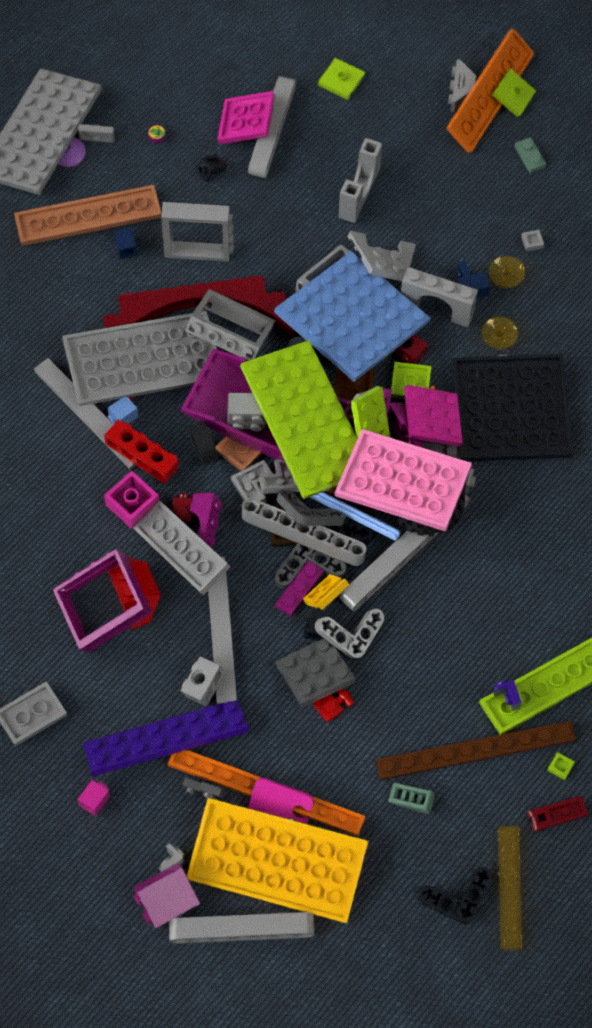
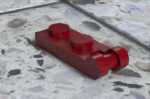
M578 796L527 812V816L532 821L533 825L531 827L533 832L538 833L544 829L585 818L588 816L582 797ZM544 815L546 821L540 822L539 816Z

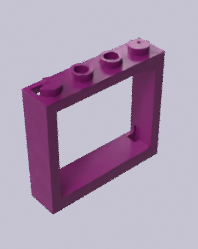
M117 549L111 553L107 552L106 556L100 560L93 561L89 567L76 572L72 578L62 581L61 585L53 589L79 650L88 653L153 613L126 554ZM119 564L137 605L87 636L69 595Z

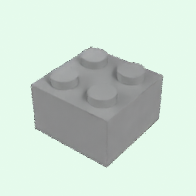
M229 393L227 425L239 431L243 429H251L252 431L265 429L266 420L253 393Z

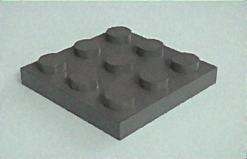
M324 638L275 661L276 667L302 708L355 683V677L336 648Z

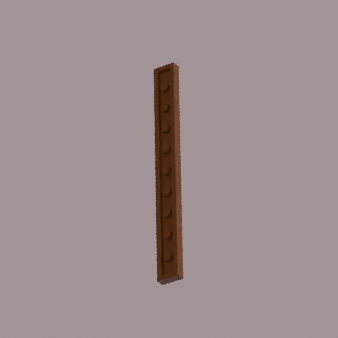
M567 721L376 759L375 763L379 779L382 781L573 743L576 741L572 722Z

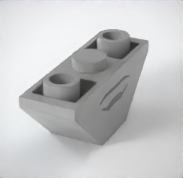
M458 59L456 66L452 67L451 77H455V79L451 80L450 91H453V94H449L448 104L451 105V112L459 109L476 80V75Z

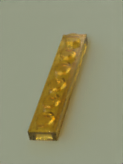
M498 826L500 950L521 951L519 826Z

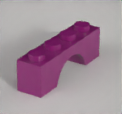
M214 493L193 494L190 511L200 520L197 536L212 549L215 543V532L219 524V513L222 510V501Z

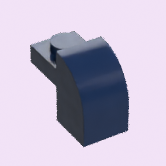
M465 260L459 261L455 270L457 283L477 289V299L489 296L491 286L485 271L471 275Z

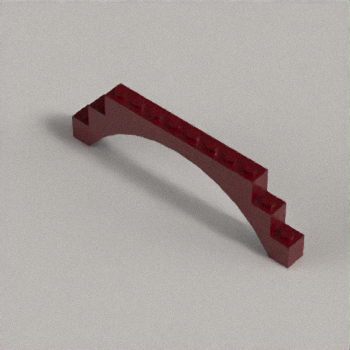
M263 276L234 278L226 281L217 280L212 283H197L189 286L181 285L175 288H161L153 291L144 290L138 293H124L123 295H118L121 314L103 316L104 328L155 320L174 311L197 307L210 289L276 320L274 325L290 338L302 337L274 313L275 308L286 300L285 292L266 294Z

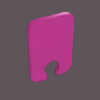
M260 778L255 783L249 809L288 820L295 819L296 822L308 824L309 819L296 816L293 813V807L299 805L305 810L311 811L314 799L308 793L267 778Z

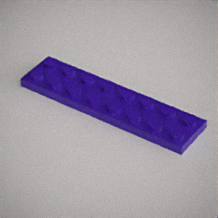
M237 699L236 701L217 704L87 741L83 745L92 777L244 734L249 732Z

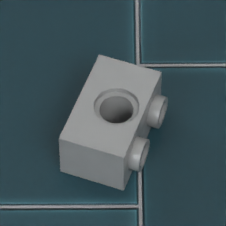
M199 657L198 661L193 664L189 677L184 680L181 692L187 698L207 706L225 671L220 665ZM201 678H205L201 684H198Z

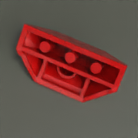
M127 557L153 612L132 625L131 628L133 630L151 623L161 594L147 562ZM117 564L109 569L107 573L122 608L126 612L137 605V602L120 565Z

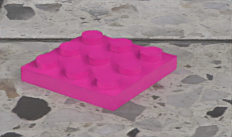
M273 91L225 99L218 134L219 143L225 144L268 137L275 100Z
M407 385L404 388L409 438L453 446H460L463 443L457 393Z

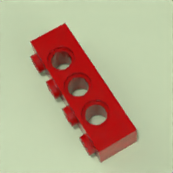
M118 419L104 435L107 446L163 484H166L179 469V460L175 454L168 453L160 444L153 443L142 432L138 433L127 422H122ZM160 459V460H162V461H160V462H155L154 460Z

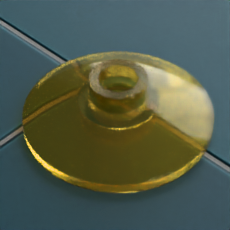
M501 256L490 264L489 276L498 286L505 288L515 287L523 281L525 268L517 258Z
M496 316L484 323L481 334L485 343L490 347L506 349L516 342L518 328L512 320Z

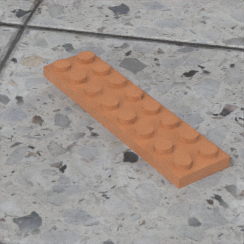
M154 185L14 213L21 246L158 219L162 215Z

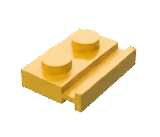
M329 574L303 600L306 605L315 608L319 607L323 610L349 584L346 579L342 580L340 577Z

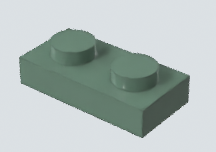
M531 137L515 143V149L529 173L546 168V162Z

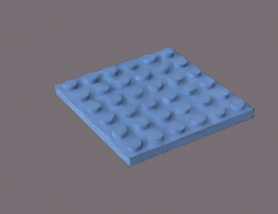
M352 251L286 299L274 311L275 314L306 341L309 340L313 347L354 382L427 325L431 319L383 277L370 275L362 260Z

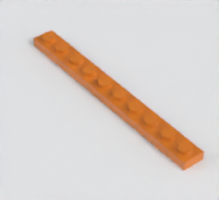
M189 750L172 754L168 762V766L249 797L252 796L256 781L261 778ZM313 797L314 804L311 811L305 810L299 805L293 807V813L357 837L365 820L364 815Z

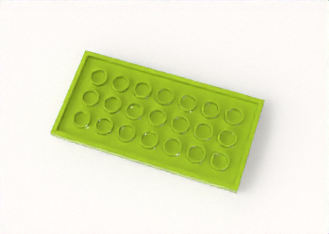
M308 340L241 363L242 372L302 498L305 499L337 487L358 439L310 341Z

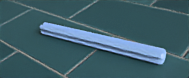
M325 492L310 497L332 509L344 512L347 517L393 540H397L400 536L398 529Z

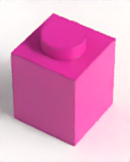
M91 780L77 799L79 806L96 817L110 798L108 787L100 781L96 783Z

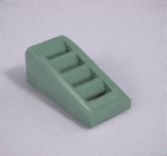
M393 783L388 802L417 812L430 814L435 795L429 790ZM399 790H402V795L399 800L397 799ZM409 792L410 796L407 802L405 801L407 793ZM415 795H418L417 802L413 803Z

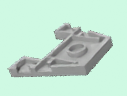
M349 232L348 239L350 241L353 240L355 244L354 249L362 255L361 260L370 275L399 281L403 280L411 264L416 246L414 243L400 241L398 245L399 252L396 250L390 251L380 247L368 246L365 233Z

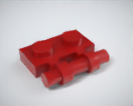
M343 688L337 691L339 697L336 699L330 694L312 703L326 723L343 713L340 705L344 702L348 708L354 705V701L351 699L352 695L348 690L345 691Z

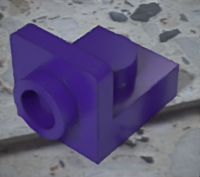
M504 680L497 683L494 687V695L504 694L507 706L510 705L512 711L519 710L522 702L515 682Z

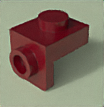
M178 493V496L173 497L172 512L181 521H192L190 507L193 497H189V493Z

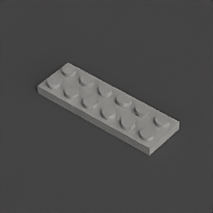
M160 500L133 527L202 595L230 568L227 562Z

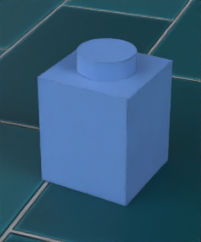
M127 396L108 407V419L113 424L118 419L122 422L130 423L138 418L137 407Z

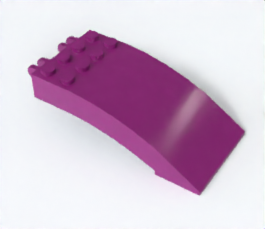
M213 348L180 409L181 412L199 422L203 420L207 427L246 447L249 446V448L255 451H261L262 454L285 461L267 422L265 429L261 431H252L251 429L239 431L227 425L229 393H252L240 367L241 363L246 362L247 359ZM337 397L349 423L355 425L353 412L350 409L351 401Z

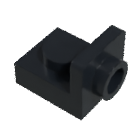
M217 154L202 157L196 172L207 182L212 174L225 171L227 165Z

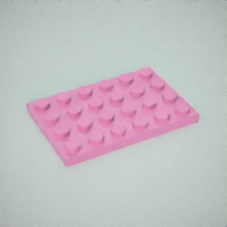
M362 429L337 486L335 496L446 531L471 470L472 463Z

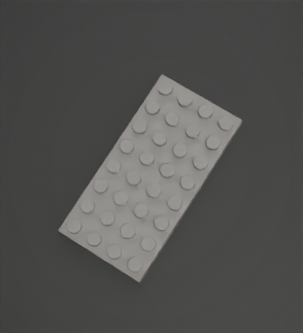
M40 69L0 134V184L40 195L77 133L78 125L82 124L102 90L101 85Z
M203 311L199 317L209 321L207 311ZM193 313L62 336L79 406L121 399L126 396L133 397L193 386L213 348L217 349V347L185 331Z

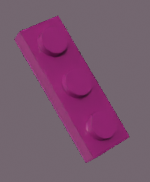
M308 560L275 603V608L292 617L303 602V598L312 590L324 574V570Z

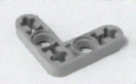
M379 609L367 611L353 634L330 617L318 619L315 623V629L319 635L346 656L356 659L363 656L384 622V614ZM374 614H375V615H376L375 619H376L377 621L372 622L373 617H372L371 615H374ZM326 622L328 629L323 630L324 625L322 623ZM363 628H365L369 633L367 639H364L361 636V630ZM338 632L342 633L344 636V641L342 643H339L336 640V634ZM358 645L356 648L358 652L353 653L354 649L352 647Z

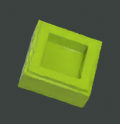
M557 752L547 771L566 780L575 761Z

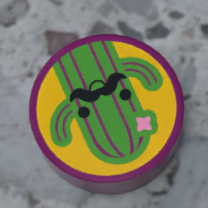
M160 125L150 127L148 130L149 140L154 143L164 141L166 137L165 129Z

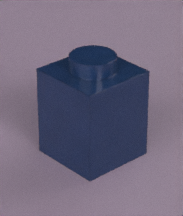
M120 229L114 232L119 258L124 259L137 256L132 229Z

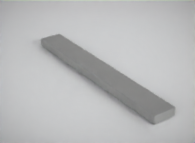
M49 358L36 366L34 372L105 444L104 435L114 424L94 404L79 406L74 384ZM107 446L130 470L136 466Z
M226 572L208 590L214 663L220 665L225 671L223 678L216 688L217 704L237 700Z

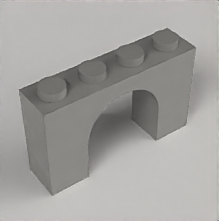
M365 138L359 151L358 168L354 181L346 179L341 189L338 218L353 223L356 222L380 170L382 143Z
M408 267L401 287V293L417 307L422 296H435L444 300L452 308L451 322L469 327L475 311L477 289Z

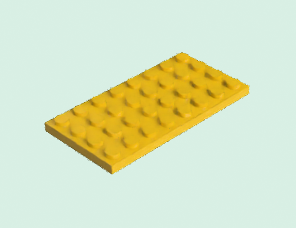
M208 798L188 869L187 879L347 923L368 841Z

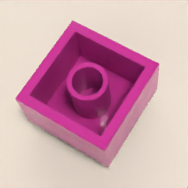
M131 471L104 495L106 506L133 529L159 501V495Z

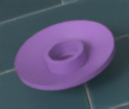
M72 139L68 146L70 149H66L58 165L73 167L83 161L86 149L79 139Z

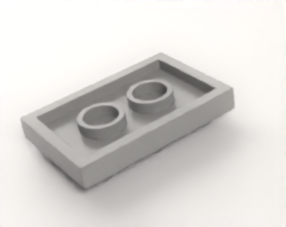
M47 681L0 708V723L15 747L67 716V712Z

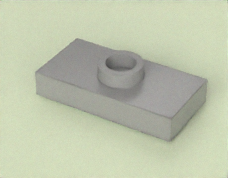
M78 125L80 140L114 143V127Z

